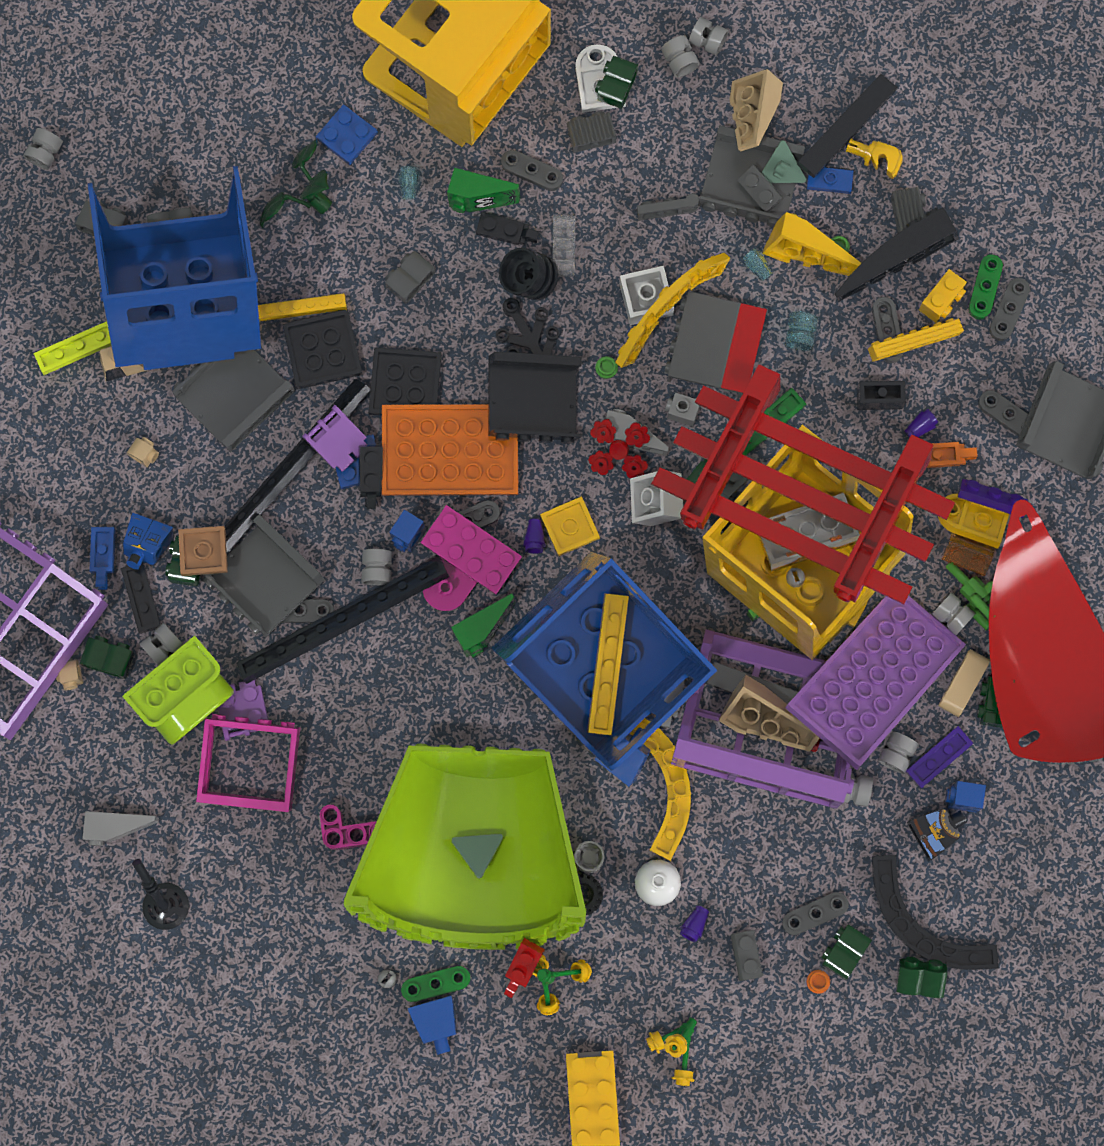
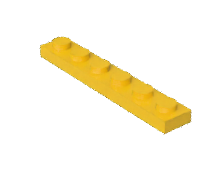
M604 593L588 733L612 735L629 596Z

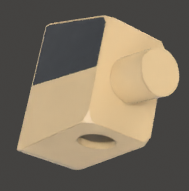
M112 347L99 351L106 382L147 371L144 370L143 364L115 367Z

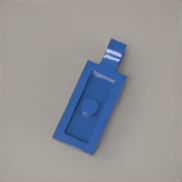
M91 527L90 573H96L95 585L98 587V590H108L107 573H114L116 532L114 527Z

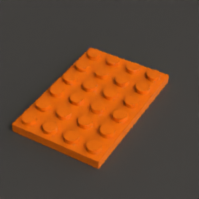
M488 404L382 405V496L518 495L517 438L509 437V440L499 441L496 440V437L488 436Z

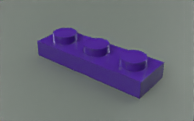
M962 479L958 492V498L1011 514L1012 507L1016 501H1028V499L1018 494L1006 493L999 488L981 485L974 480Z
M957 726L907 769L906 773L921 789L974 743Z

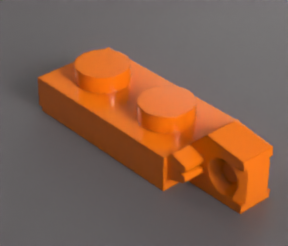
M959 442L932 443V456L927 468L965 465L966 460L976 459L977 447L964 448V444H959Z

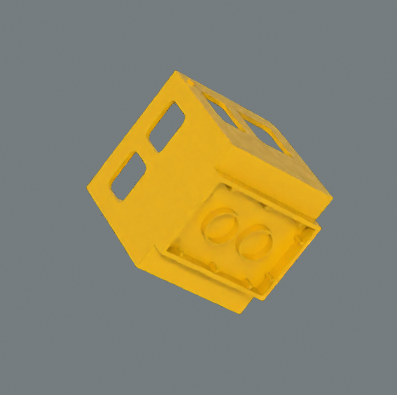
M361 0L353 11V23L359 30L379 44L363 66L364 78L461 147L466 142L471 146L476 142L551 44V9L541 3L540 0H414L393 28L380 18L382 12L392 0ZM440 5L450 15L437 33L427 28L425 24ZM412 40H418L425 46L420 47L412 42ZM397 58L424 79L427 99L389 73L390 67Z
M803 424L799 428V430L820 439ZM786 445L766 465L776 469L789 455L788 460L778 470L779 472L832 497L844 493L849 505L871 514L874 507L857 493L858 483L878 498L883 491L842 472L841 481L824 468L818 460ZM753 481L734 501L741 506L748 501L746 508L767 518L804 506L766 487L762 488V485ZM904 506L895 526L911 533L914 516L906 506ZM719 518L702 537L707 574L812 661L828 642L831 643L876 592L864 586L856 603L851 600L844 602L837 598L836 593L833 592L834 585L840 574L807 558H798L792 563L771 570L760 536L733 523L721 534L722 529L729 522L722 518ZM841 537L832 539L831 542L839 540ZM857 541L840 547L830 548L849 556ZM885 544L873 568L890 576V571L906 553ZM791 553L786 556L789 557L795 555L796 553ZM792 568H799L805 574V581L800 587H792L787 583L786 575ZM792 572L795 582L799 581L797 573Z

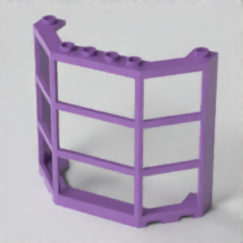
M0 528V538L44 567L18 604L0 592V601L13 609L0 627V642L19 615H22L63 644L37 680L0 656V664L32 685V688L8 721L5 722L0 719V734L11 740L109 604L103 600L105 596L94 588L90 591L53 563L56 560L48 554L43 553L41 556L35 552L37 547L27 540L24 543L17 540L19 535L9 528L4 531ZM50 573L93 602L68 638L25 609Z
M707 629L705 630L700 652L709 662L713 654L754 665L752 676L759 677L762 667L803 678L801 689L826 662L817 658L812 661L808 656ZM704 684L687 700L671 765L835 809L844 803L846 794L852 793L854 780L850 779L852 769H849L850 764L838 753L832 777L791 766L794 747H786L784 762L780 763L742 753L741 747L744 734L738 732L734 750L691 739L696 715L718 721L721 714L698 708ZM820 740L818 748L835 752L824 741Z

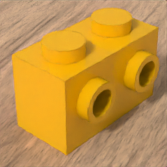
M948 269L924 299L919 311L935 323L941 317L945 319L953 309L951 307L952 303L955 300L959 302L966 293L964 287L967 282Z

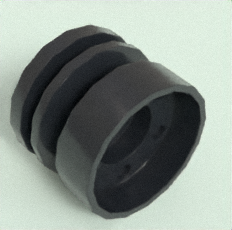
M516 248L509 251L504 256L499 267V279L503 288L511 294L531 300L547 298L554 291L558 282V269L553 259L527 248Z

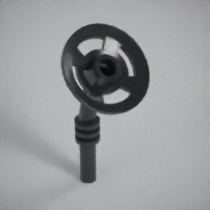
M135 859L132 865L141 878V885L147 893L142 906L145 919L157 929L170 930L176 928L185 920L189 911V900L186 893L175 884H157L154 877L149 875L141 859ZM167 889V892L162 895L159 890ZM175 892L178 893L182 900V908L179 907V901L174 895ZM171 898L175 902V907H173V904L170 901ZM148 905H151V911L153 915L156 917V920H154L150 916ZM155 905H157V909L160 911L159 915L155 910ZM174 913L179 916L175 921L164 924V918L171 917Z

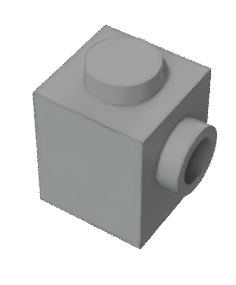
M675 393L673 399H668L665 411L669 412L668 419L693 427L700 405L695 403L696 399Z

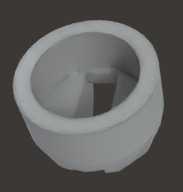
M799 568L790 569L786 575L787 583L792 587H800L805 581L804 572ZM792 572L797 573L799 581L795 582Z
M389 969L381 971L378 975V983L383 988H392L397 982L396 974ZM390 973L392 976L386 984H383L382 981Z

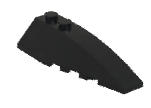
M943 207L941 209L934 208L927 212V217L920 221L915 219L906 225V229L889 239L867 257L835 293L838 301L867 287L866 283H877L886 277V273H897L903 270L906 263L912 262L915 264L959 240L957 231Z

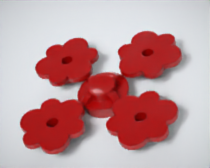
M604 419L602 422L595 421L594 427L590 431L591 436L597 438L598 443H604L605 441L611 444L609 446V453L598 450L596 454L589 456L588 461L591 464V470L593 472L598 471L600 475H606L614 467L612 462L614 458L616 460L624 459L625 464L622 465V470L626 472L628 478L631 479L644 475V471L648 468L647 461L642 460L640 455H635L634 457L628 455V445H635L640 448L643 444L650 441V435L647 433L648 428L646 426L641 427L638 422H634L630 425V428L625 430L626 442L622 440L614 441V434L617 429L612 426V422L609 419Z

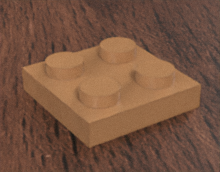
M224 526L178 530L180 573L182 576L228 572L226 531Z

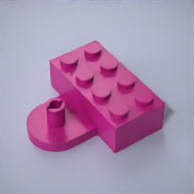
M446 505L420 543L440 557L449 577L423 590L424 597L433 608L440 611H451L463 604L476 583H479L496 595L522 556Z

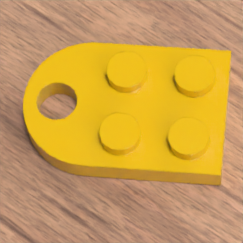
M958 493L945 497L955 502L953 507L955 513H950L947 520L938 517L944 528L954 534L997 549L999 548L1009 517L1008 513L958 498Z

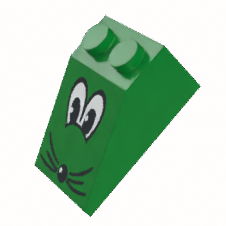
M454 168L447 191L449 207L453 211L458 213H465V211L476 212L519 203V184Z
M512 593L451 627L453 635L466 658L469 656L475 658L484 652L483 648L487 647L515 606Z

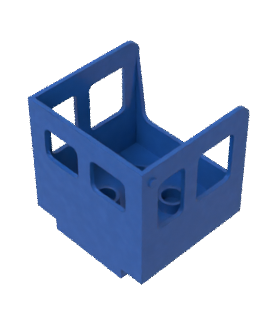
M233 166L228 206L224 213L125 226H112L109 224L93 184L88 183L102 289L100 298L101 302L103 301L115 367L143 364L144 370L235 359L234 352L261 349L256 284L258 277L254 270L238 166Z
M590 552L491 648L582 744L611 771L621 765L717 671L612 558ZM604 593L629 596L612 735L587 732ZM686 678L693 679L672 702L666 703L664 701ZM651 713L656 716L622 750L616 748L644 718Z

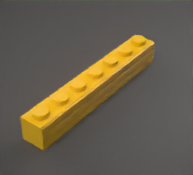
M345 293L258 305L259 322L347 310Z
M951 318L946 320V323L938 322L933 327L925 326L919 331L915 329L906 335L902 333L893 339L889 337L884 339L883 342H873L868 348L872 362L958 336L964 332L960 319L954 320Z

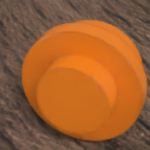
M814 970L807 976V987L813 993H824L830 986V978L826 972Z

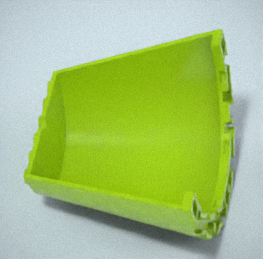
M422 743L408 746L344 898L346 910L352 916L358 913V920L360 922L367 923L370 927L381 932H386L387 928L396 930V934L402 936L403 939L420 941L426 944H432V940H438V942L444 941V947L463 949L505 950V945L515 943V948L518 949L524 938L538 946H542L544 943H547L549 938L556 937L557 941H561L570 937L571 934L579 932V928L583 927L586 921V908L550 752H546L543 749L522 751L520 748L499 750L496 747H486L485 751H476V748L473 746L454 748L450 745H439L438 747H432ZM502 834L503 840L482 878L475 876L452 844L453 837Z

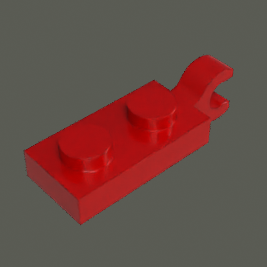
M526 938L523 939L505 975L511 981L504 995L512 999L519 985L526 988L545 951L544 948Z

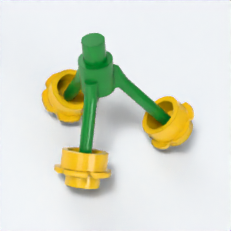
M542 955L533 973L542 982L544 994L539 997L537 1009L541 1014L552 1015L559 1010V1000L554 994L549 993V984L553 983L556 977L571 975L574 981L580 983L589 980L592 970L585 960L580 959L578 962L573 963L570 970L550 971L548 970L549 962Z
M691 1017L686 1023H682L680 1028L664 1036H661L656 1031L653 1033L649 1032V1037L646 1038L651 1052L656 1050L660 1054V1050L665 1049L667 1053L676 1058L683 1054L682 1070H675L674 1077H671L672 1080H676V1085L690 1086V1082L695 1081L693 1079V1072L687 1071L691 1035L694 1033V1027L697 1024V1021Z

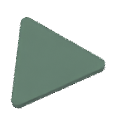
M781 140L763 168L762 173L771 183L806 182V177L797 165V161L785 140Z
M502 834L453 837L452 844L475 876L482 878L501 844L503 836Z

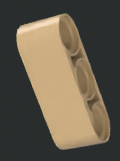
M969 649L938 706L959 717L987 669L990 660Z

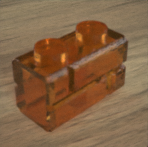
M951 532L943 551L942 560L949 563L953 562L954 565L985 576L993 559L995 548Z

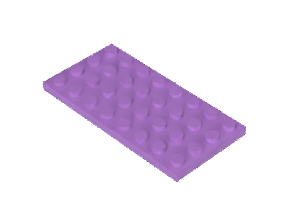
M885 596L785 708L858 770L966 644L910 596H908L904 605Z

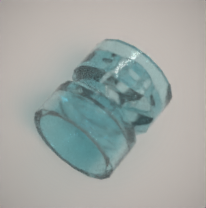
M806 312L790 313L788 326L791 330L786 333L784 345L795 350H813L815 335L812 333L816 332L818 317Z

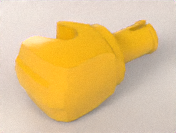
M850 139L849 145L846 148L847 153L849 152L864 158L865 166L869 167L872 161L875 170L878 169L879 158H885L887 162V175L891 179H894L900 170L903 156L901 150L881 141H873L872 144L866 145Z

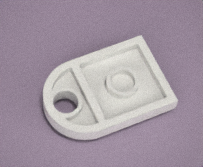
M588 46L577 57L576 76L582 113L617 108L598 101L597 93L595 92L598 81L603 80L605 76L603 70L607 60L611 61L613 56L617 57L616 53L607 46ZM598 52L602 55V58L599 61H593L590 55Z

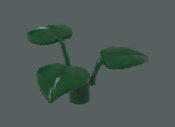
M317 139L301 149L292 163L294 169L300 167L309 180V185L301 192L300 199L288 194L284 195V192H280L271 198L264 207L260 217V226L262 228L263 224L281 209L286 200L302 204L308 209L312 206L320 214H324L330 208L332 200L322 192L329 189L327 171L321 170L312 178L305 168V162L312 157L316 150Z

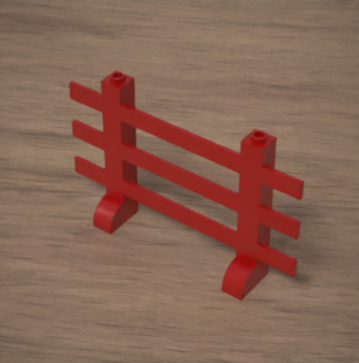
M758 364L739 402L703 385L695 403L728 418L729 421L718 442L681 426L673 441V444L708 460L696 484L661 467L651 485L686 501L680 512L683 524L692 529L698 527L703 530L712 513L840 574L834 585L833 592L836 593L837 598L844 602L851 600L856 603L865 586L904 605L913 586L873 567L885 544L926 562L934 544L895 526L906 502L945 520L948 519L955 505L954 501L916 484L931 460L933 444L911 434L891 473L764 414L766 408L773 404L780 392V374ZM754 431L883 490L871 514L743 455ZM732 473L739 474L860 531L861 534L850 555L847 556L722 497L721 494Z

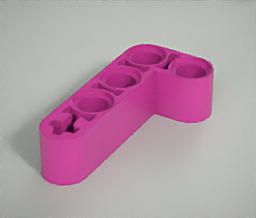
M326 805L320 811L323 842L331 850L367 846L377 821L344 826L343 815L340 809L334 805ZM330 810L337 812V818L333 822H328L325 818L326 813ZM362 830V840L354 842L351 838L353 831ZM333 833L340 835V841L336 845H330L328 842L329 836Z

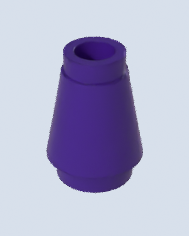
M926 409L924 412L921 410L904 432L909 438L911 434L920 437L936 428L935 425L939 422L929 409Z
M540 519L528 520L523 543L527 553L540 554L546 546L542 520Z
M697 906L681 925L680 935L689 941L697 942L698 938L702 937L709 911L704 907Z

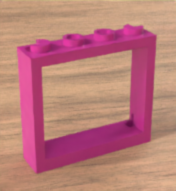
M212 714V718H206L196 802L290 812L293 803L300 727H294V722L281 721V725H274L272 720L258 719V723L249 722L248 717L235 716V720H228L226 715ZM215 726L291 734L284 800L208 792Z

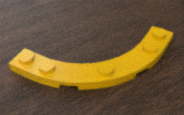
M721 253L716 256L713 255L704 261L699 260L694 267L684 273L670 287L666 286L663 288L659 298L645 313L637 326H634L627 335L629 338L619 349V356L615 363L621 368L633 364L648 337L659 323V317L666 311L668 312L681 299V295L688 288L692 290L699 284L720 276L730 257L725 253Z
M644 718L630 734L633 736L638 728L644 729L651 721ZM658 728L646 740L644 745L650 749V753L662 770L667 786L668 799L663 824L650 851L671 861L686 830L691 806V791L687 770L671 765L675 746L663 731Z

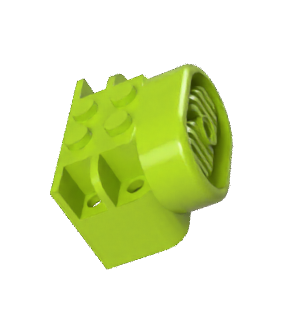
M194 635L122 697L144 723L155 727L165 740L173 745L234 694V690L220 674L218 662Z

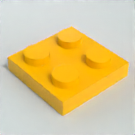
M582 496L540 514L558 557L600 539Z

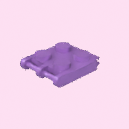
M334 405L331 408L332 411L323 420L319 419L317 421L318 424L302 437L332 469L337 466L343 472L354 461L349 454L352 453L357 458L359 456V446L367 445L363 441L367 437ZM336 413L337 416L326 425L325 423ZM320 428H322V430L313 439L310 438Z
M255 680L248 684L244 681L239 682L240 690L236 691L235 684H230L234 694L218 707L219 714L226 715L228 720H235V716L248 717L249 722L258 723V719L269 720L262 687L260 685L256 686ZM222 727L225 741L230 740V737L243 734L249 736L251 732H256V730L244 729L229 733L230 730L238 728Z

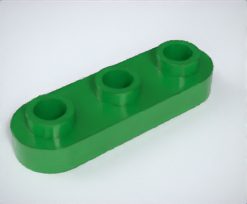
M996 255L985 256L981 260L968 310L970 315L978 320L988 317L992 310L1003 268L1001 259ZM988 263H994L995 268H990ZM988 283L990 288L985 289L982 284ZM977 304H983L984 309H979Z
M455 966L410 978L403 983L401 993L407 1001L417 1002L462 990L470 983V973L462 966ZM457 973L463 976V980L459 983L454 980V976ZM435 979L440 981V986L437 989H434L431 985ZM412 985L417 987V993L414 995L409 993V987Z

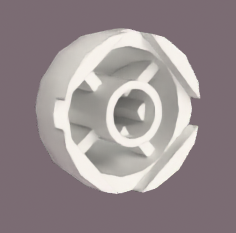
M661 859L651 860L643 864L635 877V889L638 896L645 903L652 906H664L671 903L677 897L681 888V877L677 868L670 862Z

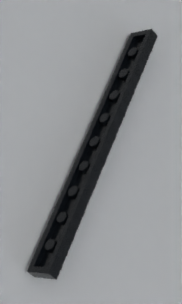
M355 378L320 419L323 420L332 411L331 408L334 405L349 418L357 405L365 400L371 389L365 383ZM335 413L325 424L327 425L337 414ZM316 422L315 425L308 431V433L318 424L317 422ZM320 428L310 438L313 439L322 430V428ZM304 438L300 440L224 526L227 554L232 550L234 544L247 533L249 527L254 523L253 520L259 514L262 516L265 509L277 499L280 492L292 482L295 475L305 468L311 457L317 453Z
M437 556L237 662L236 664L246 684L448 578L449 574L442 560Z

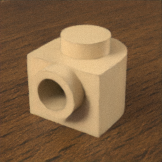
M142 437V439H135L127 451V455L148 467L150 463L156 461L159 452L154 449L153 442Z
M77 659L68 661L56 677L57 682L63 685L64 690H73L77 688V685L83 684L81 668Z

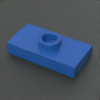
M824 167L815 178L808 174L807 189L851 194L853 170Z

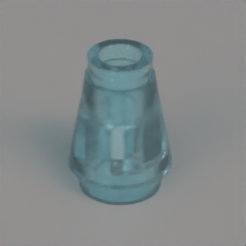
M400 167L398 178L403 200L416 199L420 175L417 167Z
M756 247L742 258L745 262L743 265L761 278L762 281L773 274L761 250L758 251Z

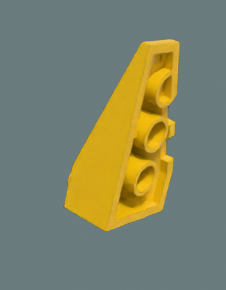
M788 212L776 222L762 253L786 263H790V259L802 261L805 267L821 265L825 271L850 276L861 264L860 261L807 220Z

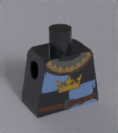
M943 808L911 819L907 824L926 858L930 861L961 837L957 828L967 823V820L961 811L949 816L946 809Z

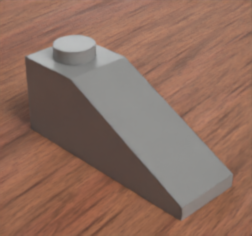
M620 409L608 410L606 419H609L612 422V426L617 429L614 434V441L622 440L626 442L625 430L630 428L632 423L638 421ZM649 430L647 432L650 435L648 443L643 444L640 448L635 445H628L629 448L667 456L669 449L666 444Z
M85 811L83 840L89 841L91 846H103V842L110 843L156 824L159 818L148 815Z

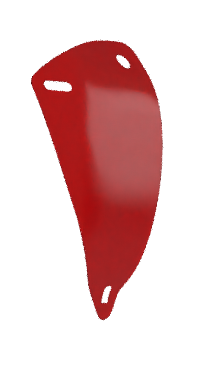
M1018 500L1012 507L1006 538L994 574L989 606L991 672L997 707L1005 737L1011 752L1025 759L1067 763L1104 758V632L1040 516L1031 503L1026 500ZM1026 514L1032 526L1029 532L1024 531L1019 520L1020 517ZM1033 730L1039 732L1040 737L1026 747L1019 745V739Z

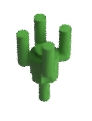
M951 561L946 568L963 585L959 592L969 601L966 606L976 613L973 618L987 631L989 629V606L987 604L990 605L993 581H989L985 585L977 576L969 579Z

